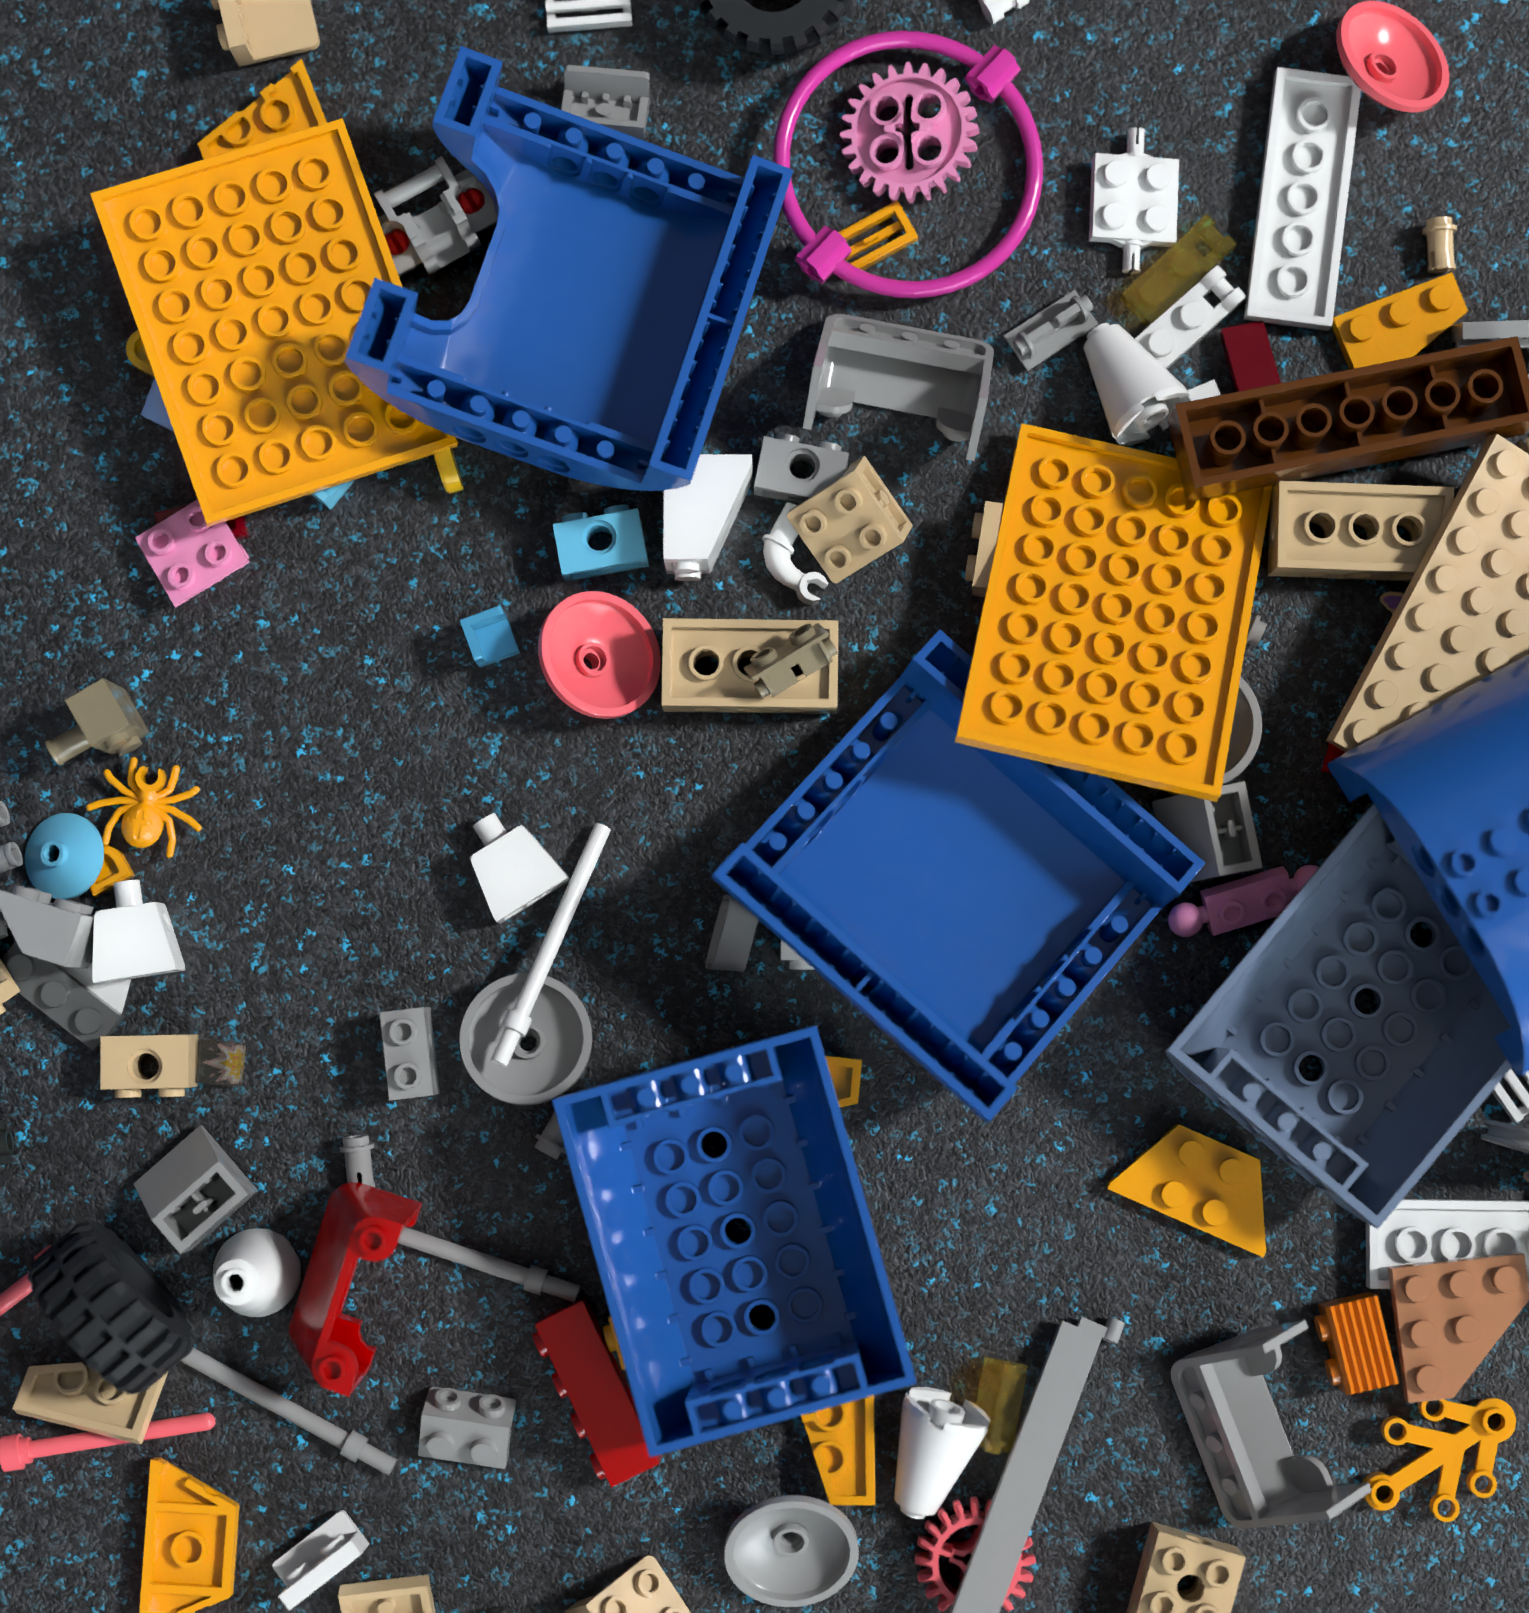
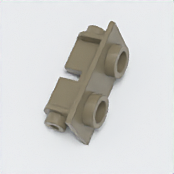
M819 623L814 626L811 624L803 625L790 633L788 636L789 641L775 649L774 647L762 649L750 659L752 663L743 669L753 681L760 678V680L753 684L762 699L769 694L773 698L799 682L791 669L796 664L799 665L803 674L807 677L833 662L831 657L838 652L830 638L822 642L823 639L830 636L825 628Z

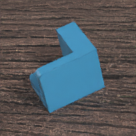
M501 606L460 620L474 661L480 668L520 653L507 615Z

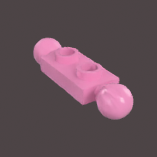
M1304 865L1295 872L1292 879H1289L1287 870L1280 866L1201 890L1200 895L1203 906L1197 907L1187 902L1177 904L1169 913V927L1178 936L1191 937L1200 931L1204 923H1207L1209 931L1215 936L1277 917L1319 867L1316 865Z

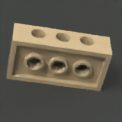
M1279 481L1272 488L1269 505L1268 576L1411 581L1454 501V487ZM1310 522L1322 527L1324 538H1318L1311 533L1309 529ZM1353 524H1358L1365 529L1367 540L1360 539L1355 535ZM1397 526H1402L1409 532L1410 542L1399 537Z
M663 618V711L836 714L838 703V653L831 657L833 662L806 677L803 673L796 676L799 682L773 698L769 694L762 699L753 684L760 680V678L753 681L750 676L742 674L738 666L743 659L752 657L762 649L767 647H774L775 649L789 641L788 636L790 633L806 624L814 626L819 623L825 628L830 636L823 639L822 642L830 638L838 652V620ZM703 657H712L719 663L718 669L711 675L699 674L695 670V665Z
M1151 1521L1126 1613H1231L1246 1557L1236 1546ZM1195 1575V1582L1190 1589L1185 1591L1177 1590L1178 1582L1182 1577Z

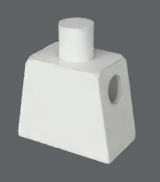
M495 813L488 815L473 825L474 830L485 847L471 855L470 860L492 916L497 923H503L570 881L564 870L523 825L507 833Z
M140 880L113 883L116 908L96 911L94 914L93 983H109L185 971V964L165 904L159 902L143 904Z

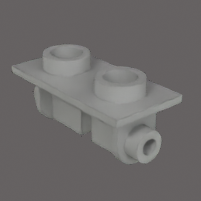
M1073 290L1005 334L1004 338L1025 369L1029 371L1098 326V323L1090 312L1094 309L1090 299L1086 295L1080 297L1076 290Z

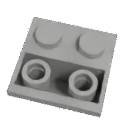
M1245 781L1222 785L1221 795L1217 802L1183 794L1151 802L1154 818L1206 863L1190 883L1263 868Z
M14 884L12 892L0 890V910L22 954L64 967L88 969L93 955L94 916L91 914L94 907L57 897L55 902L52 903L50 901L53 894Z
M202 1125L197 1127L134 1183L151 1221L180 1254L192 1250L258 1192L256 1187Z

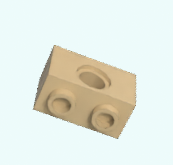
M198 1034L100 1036V1090L114 1089V1098L141 1097V1089L158 1088V1097L185 1096V1088L198 1087ZM148 1054H152L159 1064L157 1074L151 1079L146 1077L141 1070V1062Z

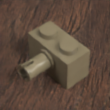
M102 678L65 700L78 725L52 740L46 741L45 744L52 758L61 766L90 747L112 755L116 753L119 756L126 755L142 745L140 739L150 734L127 691Z

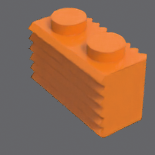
M1365 1292L1318 1303L1320 1315L1314 1316V1323L1320 1341L1327 1342L1331 1355L1330 1359L1325 1360L1326 1373L1332 1386L1337 1385L1339 1391L1345 1395H1353L1398 1384L1377 1295Z

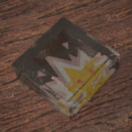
M200 1039L195 1083L242 1087L247 1043Z

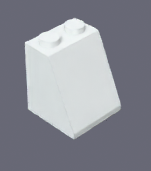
M700 454L690 485L664 490L663 560L667 574H675V580L697 581L701 579V574L711 573L753 482L752 454Z

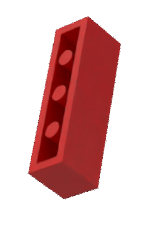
M583 1297L538 1319L534 1324L537 1332L532 1334L533 1340L543 1358L550 1356L557 1371L551 1374L553 1383L560 1397L563 1399L568 1396L574 1407L575 1413L570 1415L573 1426L581 1439L588 1437L595 1453L589 1455L598 1478L601 1480L606 1477L612 1488L659 1465L662 1456L661 1454L653 1457L649 1456L634 1397L613 1353L608 1350L603 1331L587 1298Z

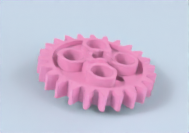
M906 62L903 74L899 75L895 68L890 65L888 66L889 78L885 80L877 73H873L875 86L872 89L863 84L859 85L863 99L850 98L848 100L855 114L842 115L845 125L851 128L840 132V137L843 142L851 144L845 147L842 152L846 159H855L848 166L852 174L862 173L859 181L864 188L875 182L873 192L877 197H880L889 189V197L892 202L897 201L902 192L905 193L909 204H913L916 192L921 191L925 199L930 201L931 188L935 186L945 194L947 189L944 180L949 177L959 183L961 179L956 168L958 166L964 168L971 167L970 160L964 153L976 152L978 149L976 142L968 138L980 134L978 125L969 122L977 117L975 107H965L971 100L969 93L963 91L957 94L960 84L956 78L945 84L946 74L942 68L931 77L927 63H923L919 72L914 73L910 62ZM907 97H913L911 120L916 129L911 134L912 153L914 156V166L911 170L906 169L908 145L903 135L908 133ZM935 103L941 106L939 113L932 118L920 116L921 111L928 104ZM895 106L899 108L897 115L893 119L888 121L878 119L880 112L885 107ZM936 145L941 147V153L934 160L926 161L921 159V153L928 146ZM896 148L899 150L898 156L892 162H879V156L885 149Z

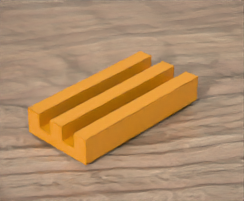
M898 200L838 232L847 242L893 216H896L898 219L897 222L850 247L852 249L851 254L845 261L902 230L905 232L904 235L850 264L865 270L918 241V235Z

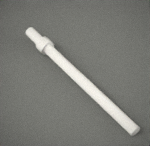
M594 824L513 1010L508 1009L501 1024L504 1031L491 1058L492 1062L500 1066H508L520 1036L525 1037L532 1022V1019L529 1017L611 831L605 825Z

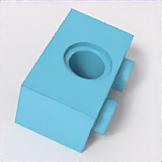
M615 505L605 508L604 515L588 518L587 513L584 512L572 513L561 517V523L553 524L561 573L565 582L649 567L638 508L630 510L629 505ZM597 532H606L612 536V542L607 549L596 551L589 546L590 538Z

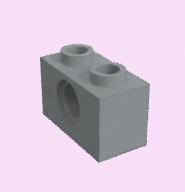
M775 433L774 438L764 436L754 483V495L801 504L844 475L847 469L849 453L841 451L842 447L831 442L818 441L816 446L799 443L800 439L786 433ZM798 461H806L813 466L814 473L806 479H799L792 475L790 468Z
M419 1007L380 1012L389 1101L440 1094L431 1008Z

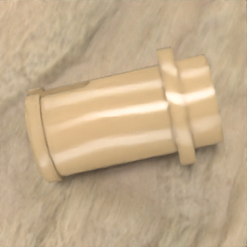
M1441 216L1427 219L1426 227L1422 229V234L1427 236L1428 273H1445L1456 270L1453 233L1457 231V225L1452 224V217Z

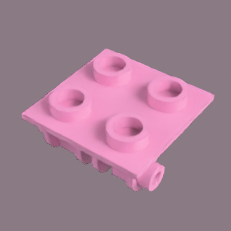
M198 499L135 537L175 607L189 601L195 595L212 587L213 584L220 582L223 578L249 563L247 552L238 543L226 521L207 527Z

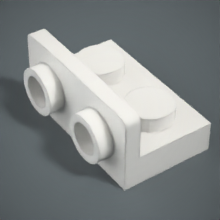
M340 1510L273 1563V1569L287 1586L278 1597L288 1610H291L354 1561L368 1547L369 1542L346 1511Z

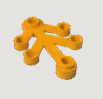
M1494 1397L1482 1399L1475 1406L1443 1399L1438 1400L1440 1404L1438 1412L1428 1414L1426 1411L1428 1401L1418 1402L1420 1414L1430 1421H1440L1446 1417L1468 1424L1454 1434L1408 1424L1397 1416L1387 1417L1381 1424V1434L1389 1443L1402 1445L1408 1442L1430 1447L1431 1449L1391 1475L1378 1471L1368 1474L1362 1483L1369 1482L1372 1491L1365 1495L1363 1499L1374 1509L1381 1511L1389 1510L1398 1503L1402 1490L1441 1466L1437 1491L1430 1499L1429 1509L1432 1515L1440 1521L1451 1522L1455 1520L1460 1511L1455 1495L1464 1451L1477 1442L1479 1443L1475 1469L1468 1474L1466 1485L1470 1492L1480 1498H1488L1496 1491L1497 1481L1492 1472L1498 1443L1507 1440L1514 1432L1516 1426V1417L1511 1406L1505 1401ZM1498 1413L1501 1417V1423L1497 1428L1490 1429L1487 1423L1488 1418L1491 1414ZM1394 1423H1400L1403 1428L1402 1434L1397 1438L1389 1436V1428ZM1479 1476H1486L1488 1479L1487 1487L1482 1491H1477L1475 1488L1476 1479ZM1382 1485H1387L1390 1489L1388 1498L1378 1500L1376 1498V1490ZM1442 1500H1449L1451 1503L1450 1511L1444 1515L1439 1514L1438 1504Z

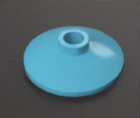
M73 813L56 814L41 822L31 834L25 851V868L32 885L42 892L53 894L52 898L54 899L56 897L71 899L86 892L97 880L104 861V845L99 831L88 819ZM57 848H58V849H59V857H58V859L55 861V860H54V855H55V852H56V850H57Z

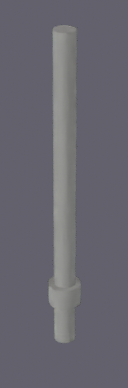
M407 1227L401 1232L398 1242L399 1244L524 1285L523 1290L537 1295L545 1292L575 1302L580 1290V1285L548 1275L549 1270L535 1265L527 1268Z
M194 1347L191 1353L181 1360V1362L341 1449L340 1455L355 1463L359 1459L389 1476L397 1462V1459L368 1444L369 1439L354 1430L351 1434Z

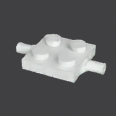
M1129 128L1127 130V153L1120 155L1095 153L1092 157L1089 241L1111 243L1119 248H1123L1122 273L1125 274L1129 272L1130 274L1140 273V249L1149 246L1173 247L1177 237L1179 159L1155 158L1144 154L1145 130L1143 128H1139L1137 132V128Z

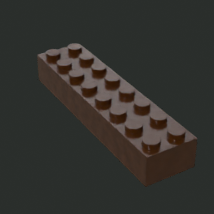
M1518 336L1178 403L1174 405L1167 421L1186 501L1190 502L1275 485L1279 481H1295L1485 443L1488 435L1498 434L1503 438L1524 435L1529 430V378Z

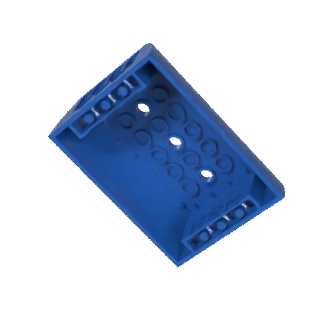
M816 1025L758 1039L605 1082L552 1099L650 1457L917 1383ZM709 1132L721 1133L727 1141L725 1153L718 1157L707 1155L702 1148V1139L705 1134ZM733 1218L745 1219L751 1227L750 1237L740 1243L730 1240L725 1231L728 1221ZM765 1304L772 1308L775 1314V1321L770 1327L761 1329L751 1323L749 1312L754 1306Z

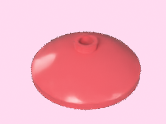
M1364 1L1352 6L1340 19L1336 31V43L1341 63L1350 79L1369 98L1393 110L1422 112L1432 108L1445 95L1449 84V68L1445 55L1430 31L1411 14L1389 3Z
M598 591L574 594L556 605L547 615L541 627L538 640V656L544 677L554 693L566 705L577 712L601 719L621 717L643 705L656 688L661 670V655L657 638L645 617L634 606L620 597ZM583 658H586L591 662L592 669H589L585 665Z

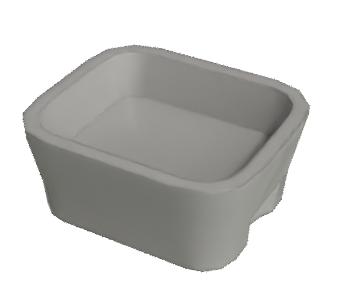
M725 895L722 899L707 953L706 969L744 972L758 919L731 895Z

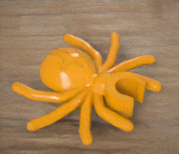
M132 757L129 761L127 783L131 790L117 780L109 769H105L103 775L106 780L127 797L119 796L100 799L86 806L88 811H92L104 806L124 804V806L118 807L104 828L102 837L104 846L109 844L112 829L122 814H124L121 822L123 837L131 846L136 848H145L154 844L159 839L164 824H166L168 835L167 858L173 856L176 844L173 820L167 813L185 821L197 832L202 829L201 825L193 817L174 806L167 805L189 799L200 791L198 786H194L188 791L168 796L174 791L179 777L180 767L178 765L172 767L168 784L165 771L159 769L157 781L149 785L145 780L148 767L143 765L136 772L138 760L136 757Z

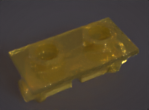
M984 1356L976 1405L984 1410L990 1418L988 1432L978 1446L982 1447L983 1451L992 1454H1001V1451L1010 1453L1015 1440L1028 1365Z

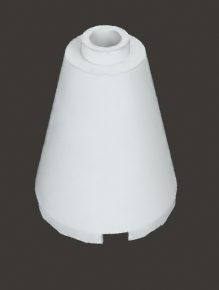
M1103 323L1088 333V340L1084 345V351L1111 434L1120 446L1138 444L1150 439L1151 437L1147 431L1158 424L1162 430L1168 428L1167 420L1174 405L1191 401L1188 397L1190 394L1187 388L1119 324L1109 325V323Z
M270 1229L244 1230L229 1238L218 1251L213 1265L214 1288L224 1304L236 1313L249 1317L271 1315L282 1309L294 1297L301 1282V1262L290 1242L283 1235Z
M930 1387L911 1388L909 1394L906 1393L902 1404L894 1499L900 1505L902 1513L915 1519H924L925 1516L936 1514L988 1432L990 1418L985 1411L974 1403L965 1399L963 1406L949 1401L950 1392Z

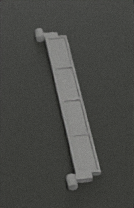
M1079 1317L1075 1326L1060 1320L950 1613L1000 1612L1101 1339L1117 1344L1125 1325L1124 1322L1108 1317L1106 1325L1103 1326L1084 1317Z

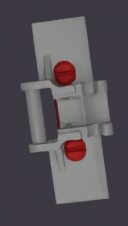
M441 156L434 160L436 165L385 193L382 190L374 193L385 215L378 219L399 277L422 264L430 275L481 247V242L476 234L495 225L497 215L493 199L484 185L470 170L467 169L453 176ZM445 180L449 189L439 195L441 202L433 208L414 217L409 212L400 216L395 214L392 208Z

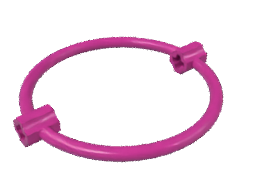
M901 30L867 35L833 50L818 61L798 82L780 115L773 146V162L790 168V148L797 119L812 92L833 71L857 57L876 51L897 48L926 50L948 56L971 68L964 80L969 85L970 91L977 98L991 104L1000 95L1009 107L1020 130L1026 157V182L1021 205L1004 237L986 256L973 265L946 277L923 281H901L868 273L845 261L852 251L846 239L835 229H830L826 225L817 234L813 231L800 209L794 193L792 180L790 179L782 210L794 234L804 246L796 256L795 261L809 278L820 284H823L833 273L844 281L863 290L896 298H926L952 293L970 286L997 269L1021 243L1038 207L1043 182V157L1039 134L1030 109L1012 83L1021 71V68L1018 66L1015 57L1008 50L999 48L996 45L983 56L972 48L953 39L926 32Z

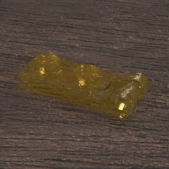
M1208 214L1204 215L1177 243L1121 294L1120 299L1147 327L1191 290L1236 247L1237 243L1229 235L1224 237L1214 227L1216 222ZM1201 239L1212 249L1205 257L1194 247Z

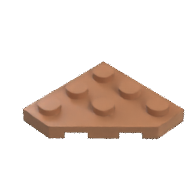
M1523 1253L1388 1267L1404 1401L1415 1403L1454 1398L1529 1301V1286L1525 1255Z

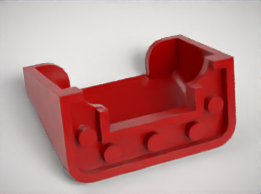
M360 1182L342 1184L329 1198L289 1329L292 1343L314 1379L325 1389L349 1397L371 1368L377 1347L367 1345L362 1339L360 1327L363 1320L342 1314L359 1258L378 1262L389 1257L397 1247L403 1229L405 1227H413L416 1224L422 1205L421 1202Z

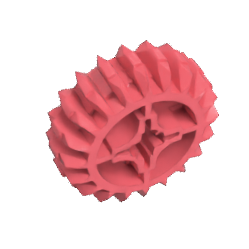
M977 1497L970 1498V1510L963 1511L959 1499L953 1500L952 1504L955 1514L949 1517L946 1510L940 1507L937 1514L942 1523L939 1526L931 1520H927L924 1523L926 1530L933 1537L918 1536L917 1545L922 1549L928 1550V1552L915 1554V1563L920 1566H929L917 1573L918 1581L920 1583L933 1581L925 1589V1595L928 1599H931L942 1593L937 1603L938 1609L942 1612L947 1610L954 1602L958 1589L951 1586L942 1577L938 1567L939 1555L947 1557L949 1562L961 1568L959 1576L961 1584L968 1565L965 1556L968 1553L972 1555L992 1499L987 1501L984 1511L979 1510L980 1505ZM969 1525H978L977 1528H974L968 1540L963 1542L952 1540L949 1543L945 1542L956 1530ZM1030 1536L1027 1537L1023 1551L1033 1545ZM1028 1552L1021 1553L1002 1604L1008 1612L1013 1609V1605L1008 1597L1011 1593L1021 1599L1026 1595L1024 1589L1017 1582L1029 1583L1033 1580L1032 1573L1021 1567L1035 1564L1034 1554Z

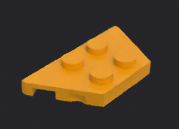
M1174 1125L1161 1136L1157 1143L1151 1148H1147L1135 1158V1161L1118 1176L1109 1180L1105 1187L1263 1258L1265 1256L1266 1241L1260 1160L1182 1125Z
M154 1457L150 1460L139 1613H195L199 1609L212 1606L233 1595L240 1504L160 1457Z

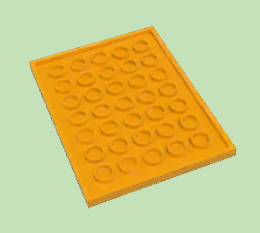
M343 118L90 193L207 527L458 446L456 437L422 423L383 400L364 385L345 363L346 353L374 278L402 287Z
M1021 423L955 743L1217 802L1222 790L1273 485L1187 502L1176 458Z

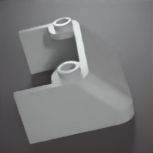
M845 314L830 315L825 319L813 365L803 428L812 429L816 411L823 416L835 418L849 412L852 409L853 402L937 418L936 426L947 439L956 442L968 440L966 460L975 461L988 401L994 349L989 344L977 339Z
M1305 1320L1248 1331L1191 1353L1176 1361L1171 1368V1380L1221 1511L1225 1518L1239 1529L1330 1520L1372 1491L1369 1482L1334 1487L1327 1468L1320 1460L1310 1455L1294 1456L1263 1375L1271 1373L1280 1366L1282 1352L1279 1345L1308 1329Z

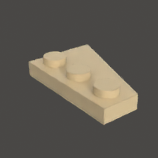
M83 1362L29 1366L12 1409L17 1414L142 1445L168 1372L145 1392L127 1394L126 1391L121 1392L116 1389L114 1384L106 1382L95 1369L93 1370Z

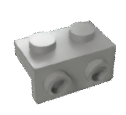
M576 65L565 66L564 95L561 110L644 140L650 106V74L648 72Z
M430 1387L421 1414L418 1456L505 1469L509 1455L511 1426L516 1409V1400L494 1394L486 1395L453 1388Z

